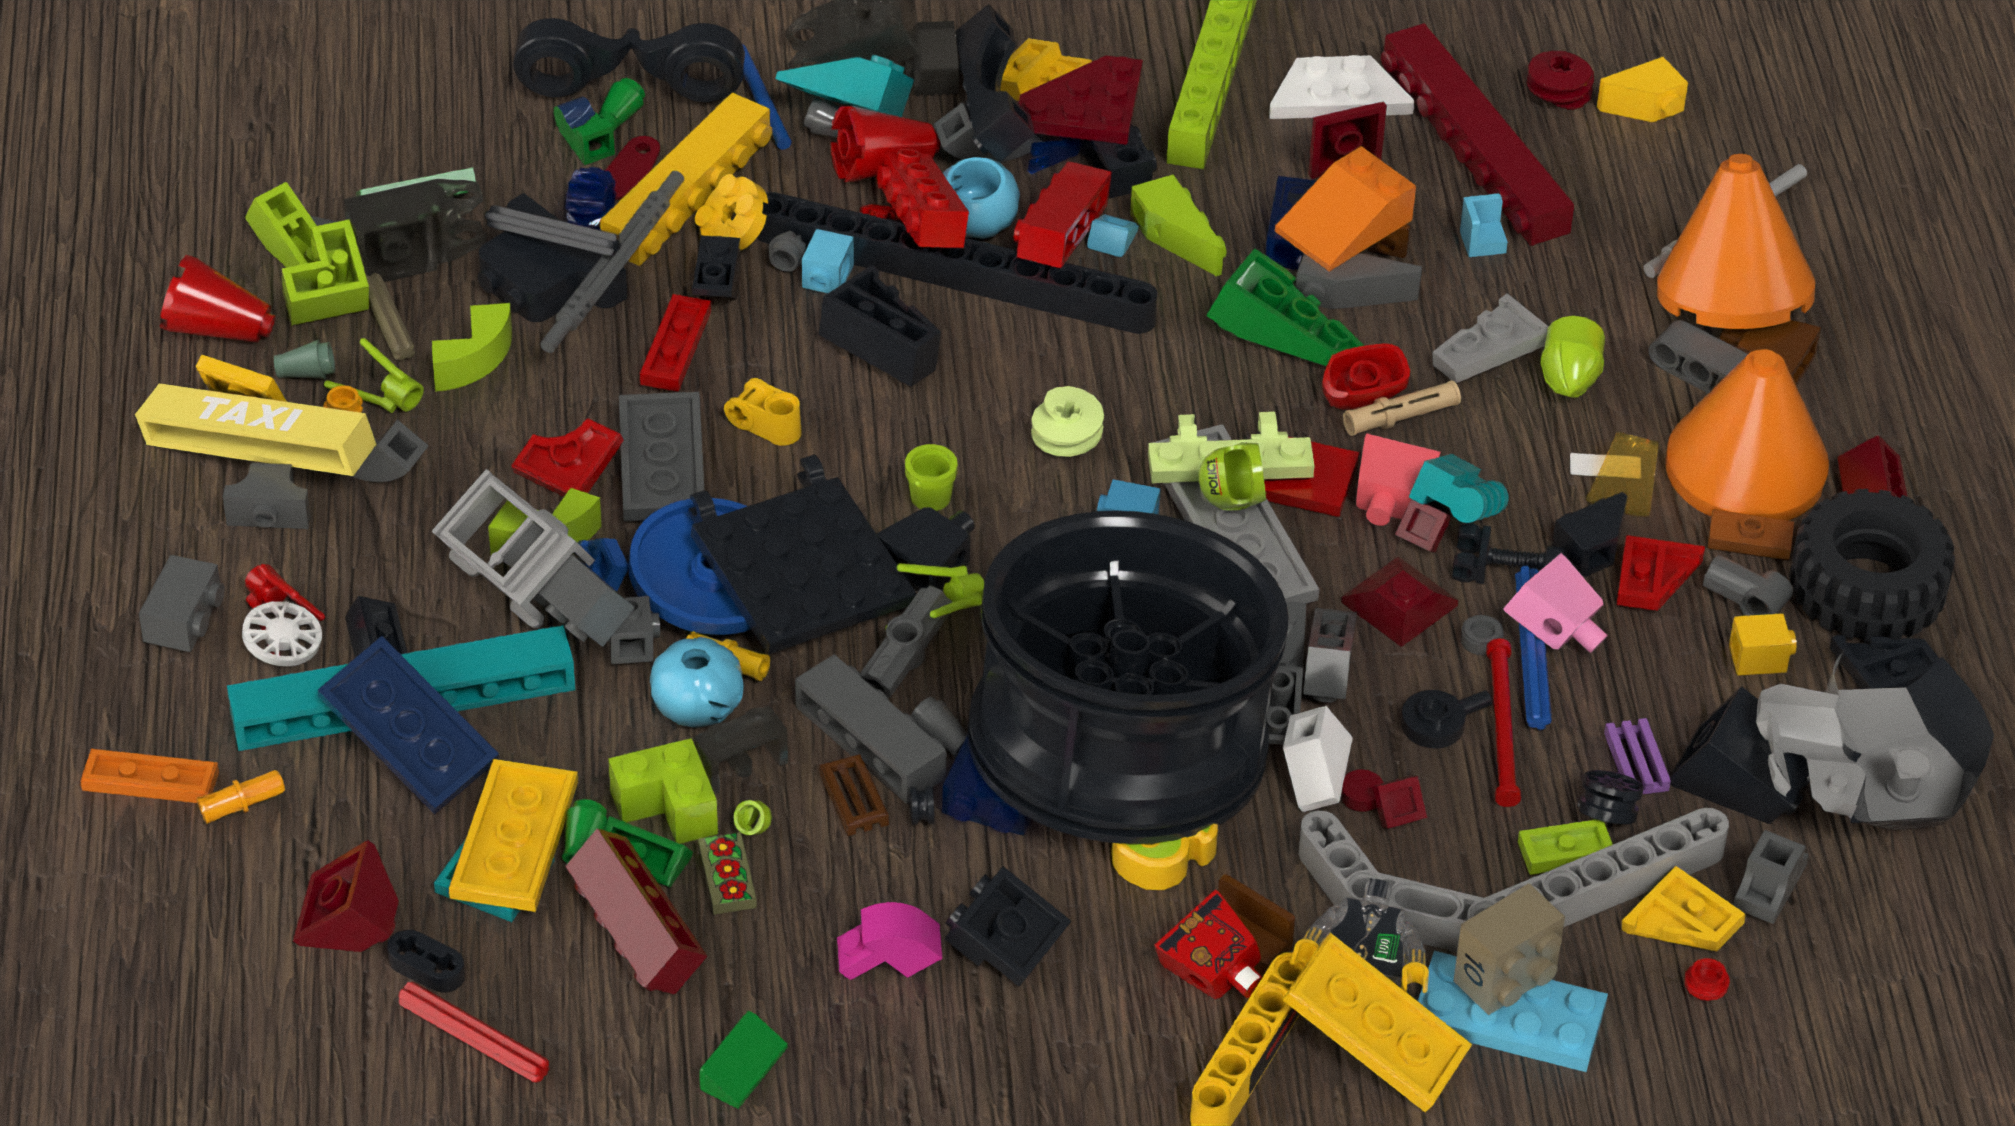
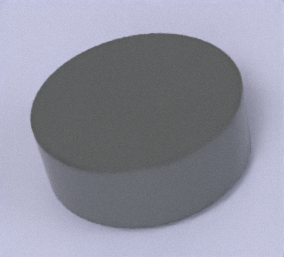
M1475 615L1465 620L1462 625L1461 644L1470 653L1482 656L1487 655V643L1493 639H1503L1502 625L1490 616Z

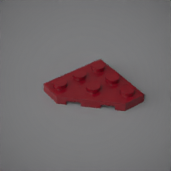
M1105 55L1020 94L1018 103L1031 116L1034 133L1128 144L1142 75L1143 60Z

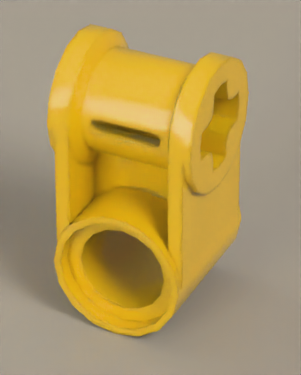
M751 378L744 385V391L737 398H730L724 404L725 415L734 426L767 439L775 445L787 446L794 444L801 437L800 401L792 393L775 388L761 379Z

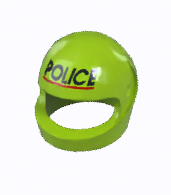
M1241 442L1237 445L1215 449L1204 458L1199 469V484L1203 495L1212 505L1223 510L1235 511L1266 501L1258 443Z

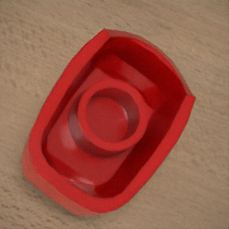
M1372 344L1346 349L1331 356L1322 380L1323 394L1331 406L1340 410L1365 407L1374 404L1375 399L1381 397L1389 399L1405 390L1410 378V368L1402 350L1393 344Z

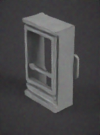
M487 469L432 530L451 549L449 553L451 561L471 577L481 574L512 600L510 604L511 611L531 628H539L543 624L545 616L530 601L570 555L574 553L588 566L595 561L575 540L567 535L568 528L560 520L545 509L537 511ZM506 498L527 515L528 518L500 550L491 555L490 561L485 563L464 544ZM535 522L544 529V532L507 574L502 577L493 568L503 561V556Z

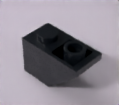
M701 235L692 294L700 297L737 299L741 275L740 238Z
M1623 491L1611 497L1602 498L1578 511L1567 513L1555 521L1552 546L1564 547V556L1583 578L1614 565L1628 498Z

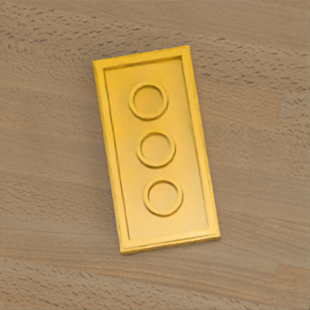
M493 759L449 887L450 899L536 912L566 821V812L571 806L577 788L578 772Z
M1332 933L1325 937L1282 999L1424 1112L1433 1106L1472 1046L1469 1041Z

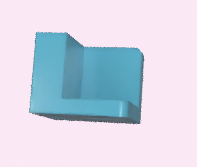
M1500 194L1463 198L1460 234L1468 257L1506 253L1508 242L1500 222L1503 203Z

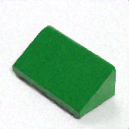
M609 816L603 829L627 837L657 883L667 887L673 885L693 854L692 850L682 844Z
M748 1010L701 1067L699 1072L700 1090L739 1109L786 1051L788 1043L759 1016Z

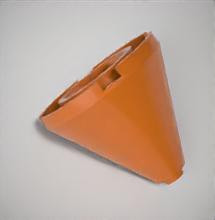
M1734 154L1720 164L1658 274L1657 298L1667 311L1677 317L1680 316L1681 309L1696 314V324L1725 329H1754L1789 322L1792 310L1801 306V312L1806 313L1814 303L1816 284L1814 275L1760 164L1753 160L1750 155Z
M1762 349L1750 352L1675 426L1669 437L1665 465L1668 478L1677 493L1691 506L1708 516H1712V510L1789 521L1807 512L1821 497L1827 480L1829 459L1824 443L1784 359L1771 350Z

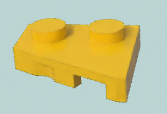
M1675 866L1622 920V930L1627 934L1717 952L1745 923V913Z

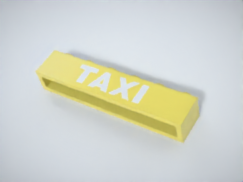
M160 383L135 414L145 442L150 446L262 463L292 464V467L348 476L355 475L376 446L366 413Z

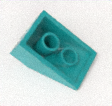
M872 55L870 61L855 57L778 71L775 77L776 80L799 91L826 98L843 105L900 117L903 115L914 79L903 74L905 67L894 64L893 61L877 55Z

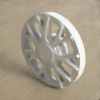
M271 601L255 607L248 613L243 623L242 638L247 649L258 659L276 666H295L307 662L318 652L322 640V630L316 617L304 607L286 601ZM273 612L276 618L269 619L264 614ZM285 612L296 615V618L291 620L284 617ZM253 623L265 626L266 630L249 629V627ZM308 624L312 630H300L299 626ZM298 638L307 641L312 646L306 649L298 643ZM263 639L269 645L264 650L256 644ZM291 649L292 656L279 655V650Z

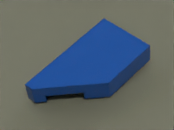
M599 538L589 541H578L577 543L595 560L588 567L615 591H618L628 571V563L617 540Z

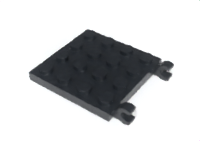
M815 454L800 459V464L805 471L799 472L797 477L804 488L717 516L714 502L706 490L690 495L695 507L688 509V513L695 523L692 524L690 536L767 654L908 607L917 595L903 572L897 570L898 565L838 477L826 479L822 463Z

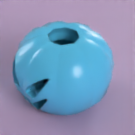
M972 157L959 160L943 172L969 211L965 238L986 239L994 237L1000 231L1009 227L1016 218L1020 191L1013 174L1000 162L991 158Z
M708 638L682 639L673 643L655 659L650 675L651 696L656 707L665 717L682 726L699 728L720 723L733 712L743 697L744 682L738 658L731 650Z

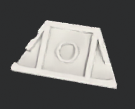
M1371 55L1296 58L1270 103L1269 118H1313L1383 101L1387 105L1386 115L1413 114L1414 100Z

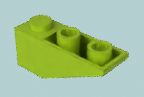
M1174 175L1132 186L1130 215L1135 223L1139 225V229L1146 239L1215 276L1222 275L1223 258L1226 257L1225 243L1221 236H1216L1209 226L1205 213L1203 211L1199 212L1192 201L1189 190L1183 188Z

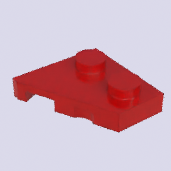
M1626 535L1616 605L1658 611L1703 562L1705 546Z

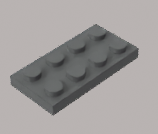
M699 392L619 395L620 434L624 439L621 444L624 521L645 520L658 509L677 501L691 499V494L705 490Z

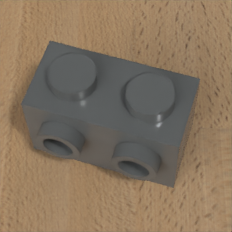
M175 555L169 556L139 612L143 642L187 652L192 651L198 637L205 635L209 625V617L214 607L218 608L223 601L225 586L223 583H220L217 564Z

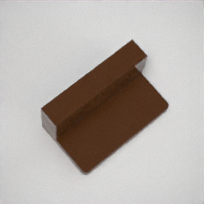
M1224 874L1219 879L1218 892L1256 940L1261 960L1254 969L1264 975L1278 955L1292 951L1295 916L1231 876Z

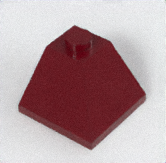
M1384 101L1313 117L1308 171L1310 179L1320 178L1334 162L1361 146L1382 160L1387 105Z
M1396 557L1341 597L1342 604L1353 612H1357L1358 616L1400 647L1456 608L1459 602L1458 599L1400 557Z
M366 840L311 874L293 939L294 943L304 947L363 952L378 942L386 941L391 936L396 926L394 918L399 900L374 843Z

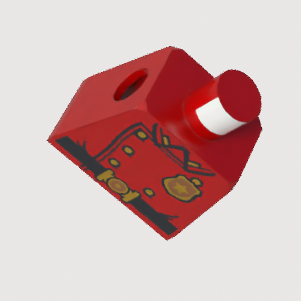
M1216 889L1154 945L1161 965L1213 999L1221 998L1233 986L1243 996L1250 998L1263 977L1254 969L1261 960L1256 940Z

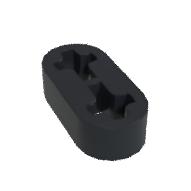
M402 930L390 937L387 943L388 959L391 968L397 973L440 993L452 992L462 986L465 981L464 959L457 950L415 930Z

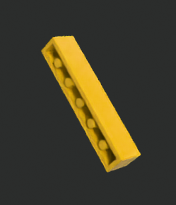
M732 92L600 220L601 230L618 235L652 191H657L672 171H678L684 176V182L669 200V208L628 260L629 262L640 266L651 255L656 254L661 245L673 233L678 232L684 222L705 204L723 176L727 174L733 175L739 168H743L749 158L760 147H764L769 142L772 135L770 109Z

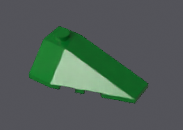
M1255 248L1225 283L1206 315L1215 321L1220 328L1233 333L1239 338L1324 366L1328 365L1331 356L1354 347L1365 346L1340 321L1329 320L1318 309L1321 302L1314 295L1305 297L1293 285L1296 278L1287 269Z

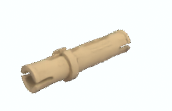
M1451 380L1444 384L1418 390L1389 400L1386 397L1375 399L1374 404L1345 411L1343 413V423L1347 433L1351 436L1378 427L1385 430L1394 427L1395 422L1459 405L1461 402L1460 390L1455 381Z

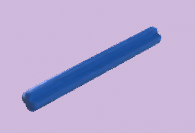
M1528 565L1522 566L1521 571L1515 574L1516 591L1518 592L1539 571L1537 569H1530ZM1519 623L1526 720L1530 728L1537 727L1538 730H1544L1546 725L1552 722L1545 642Z

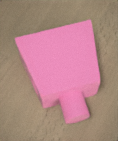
M1562 553L1527 581L1503 609L1508 615L1553 649L1559 650L1573 637L1589 653H1592L1608 636L1591 620L1603 606V600Z

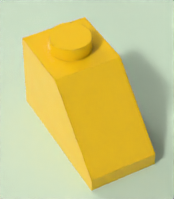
M1660 57L1601 78L1597 108L1600 112L1655 122L1684 111L1688 82L1664 57Z

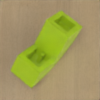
M510 303L470 306L472 338L432 341L435 392L456 389L476 382L492 372L503 361L512 341Z
M570 488L552 515L567 526V535L576 542L589 540L602 526L600 497ZM508 500L488 526L491 555L498 552L528 518L527 515Z

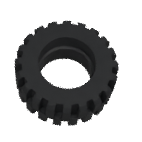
M1856 489L1853 494H1848L1847 491L1837 493L1832 496L1831 501L1826 498L1816 504L1811 511L1806 513L1801 521L1789 573L1793 595L1798 604L1803 605V611L1812 620L1817 618L1822 628L1829 632L1836 630L1841 633L1840 635H1845L1846 639L1853 640V637L1864 639V643H1870L1871 637H1888L1893 640H1900L1902 635H1906L1909 638L1921 632L1923 627L1930 626L1937 619L1938 613L1942 612L1955 562L1953 554L1955 548L1952 538L1947 534L1948 530L1939 518L1933 519V513L1924 505L1916 506L1913 499L1904 495L1899 498L1892 496L1891 491L1879 490V493H1872L1868 489ZM1847 560H1876L1891 566L1897 571L1888 573L1871 572L1858 568Z

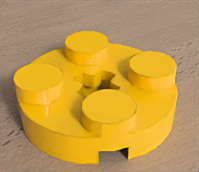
M732 174L723 176L705 204L696 212L695 223L700 227L701 235L740 238V251L747 248L755 241L765 225L767 216L762 213L763 202L768 204L767 194L760 185L746 177H735ZM735 212L736 216L731 220V216Z

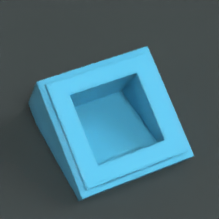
M1104 214L1092 221L1087 247L1095 251L1122 257L1138 232L1139 225L1135 222Z

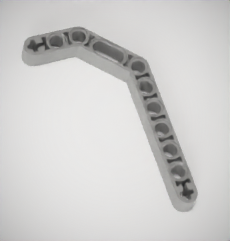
M1714 808L1698 809L1485 898L1379 873L1338 818L1327 811H1313L1302 819L1298 855L1343 918L1346 916L1348 909L1347 898L1359 900L1363 907L1375 904L1382 910L1388 907L1402 909L1396 923L1397 934H1401V939L1457 952L1462 923L1528 883L1565 916L1564 927L1651 891L1675 866L1689 875L1719 862L1724 855L1729 821L1725 814ZM1370 878L1389 882L1386 899L1367 895ZM1369 913L1366 930L1370 927L1372 931L1381 918H1378L1375 914L1374 917H1370L1371 913ZM1363 914L1364 922L1366 923L1367 915Z

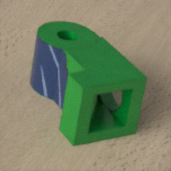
M582 96L554 107V118L560 133L584 166L615 155L614 127L607 117L601 119L597 112L593 111L586 97ZM590 141L598 142L602 145L597 150L589 151Z

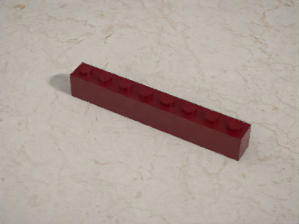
M1423 23L1385 35L1384 51L1381 54V61L1385 71L1391 73L1400 86L1413 98L1420 114L1427 118L1435 127L1440 139L1448 143L1455 152L1458 161L1464 163L1473 174L1476 183L1482 186L1488 194L1501 195L1503 200L1502 211L1511 221L1514 230L1520 233L1530 246L1570 234L1574 203L1427 25Z

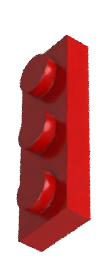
M677 294L672 295L640 371V385L679 392L711 314L710 300Z

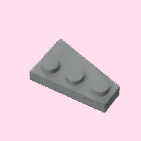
M1507 293L1499 299V306L1492 312L1485 310L1477 316V324L1472 328L1461 329L1434 350L1433 365L1449 379L1455 381V383L1467 380L1472 376L1544 347L1549 326Z

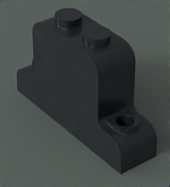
M525 193L512 199L507 204V208L559 220ZM504 231L480 247V272L477 278L479 284L487 293H492L504 303H510L512 312L518 313L530 322H543L562 309L602 255ZM625 268L621 269L594 306L611 308L627 299Z

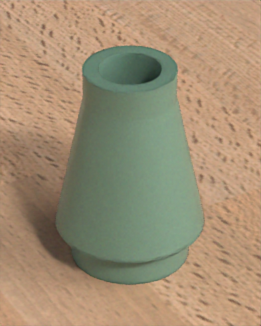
M316 340L283 354L274 355V367L278 379L286 377L326 379L327 374L335 373V359L330 342L321 343L319 340Z

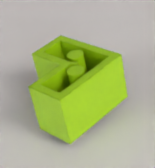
M350 219L311 227L312 254L315 262L282 268V292L291 325L368 310L369 285Z
M692 738L608 758L610 793L621 821L627 823L665 814L674 840L679 844L718 834L717 799Z

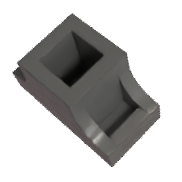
M251 463L249 473L245 479L236 484L225 485L223 503L227 526L309 529L311 515L308 490L294 484L292 464Z
M1764 830L1748 858L1746 871L1733 905L1742 912L1774 924L1807 866L1809 854L1804 852L1806 846Z

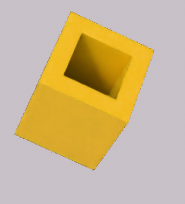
M1783 613L1734 617L1729 648L1737 676L1787 672L1790 655H1795L1796 636L1793 630H1788Z

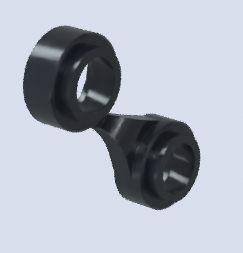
M546 18L530 23L520 32L516 41L513 67L519 81L531 91L547 97H563L579 92L590 80L613 71L632 48L644 70L654 77L668 82L671 88L678 94L697 102H713L728 97L741 85L745 51L741 41L735 34L724 27L709 23L691 24L656 39L642 40L640 39V32L634 28L628 29L620 39H610L583 29L577 24L564 19ZM554 57L567 62L573 70L566 75H550L538 71L533 63L541 58ZM705 62L715 65L724 74L716 80L705 81L688 76L684 69L690 64Z

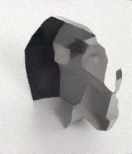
M1840 655L1835 661L1825 692L1779 684L1761 691L1757 704L1756 724L1760 733L1768 740L1772 752L1768 758V766L1775 789L1785 797L1791 789L1783 753L1789 752L1803 755L1808 763L1812 797L1821 804L1824 811L1847 815L1851 823L1864 822L1887 830H1911L1943 825L1966 802L1986 765L1994 738V733L1983 707L1971 689L1943 657L1921 678L1906 688L1838 690L1834 675L1841 658Z

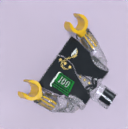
M1370 878L1366 880L1362 900L1344 897L1340 906L1329 907L1308 928L1304 938L1297 941L1290 960L1291 965H1295L1298 959L1309 961L1325 937L1332 933L1405 992H1407V985L1410 983L1422 985V993L1428 991L1429 970L1426 967V952L1416 926L1405 920L1404 909L1389 906L1392 884L1380 879Z

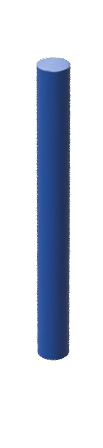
M743 45L745 51L743 76L756 103L770 109V126L772 127V136L777 147L781 150L787 149L791 146L792 141L747 47Z

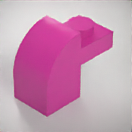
M886 902L861 909L862 924L837 937L839 972L849 980L858 977L885 961L908 978L942 959L940 924L922 910L904 903Z

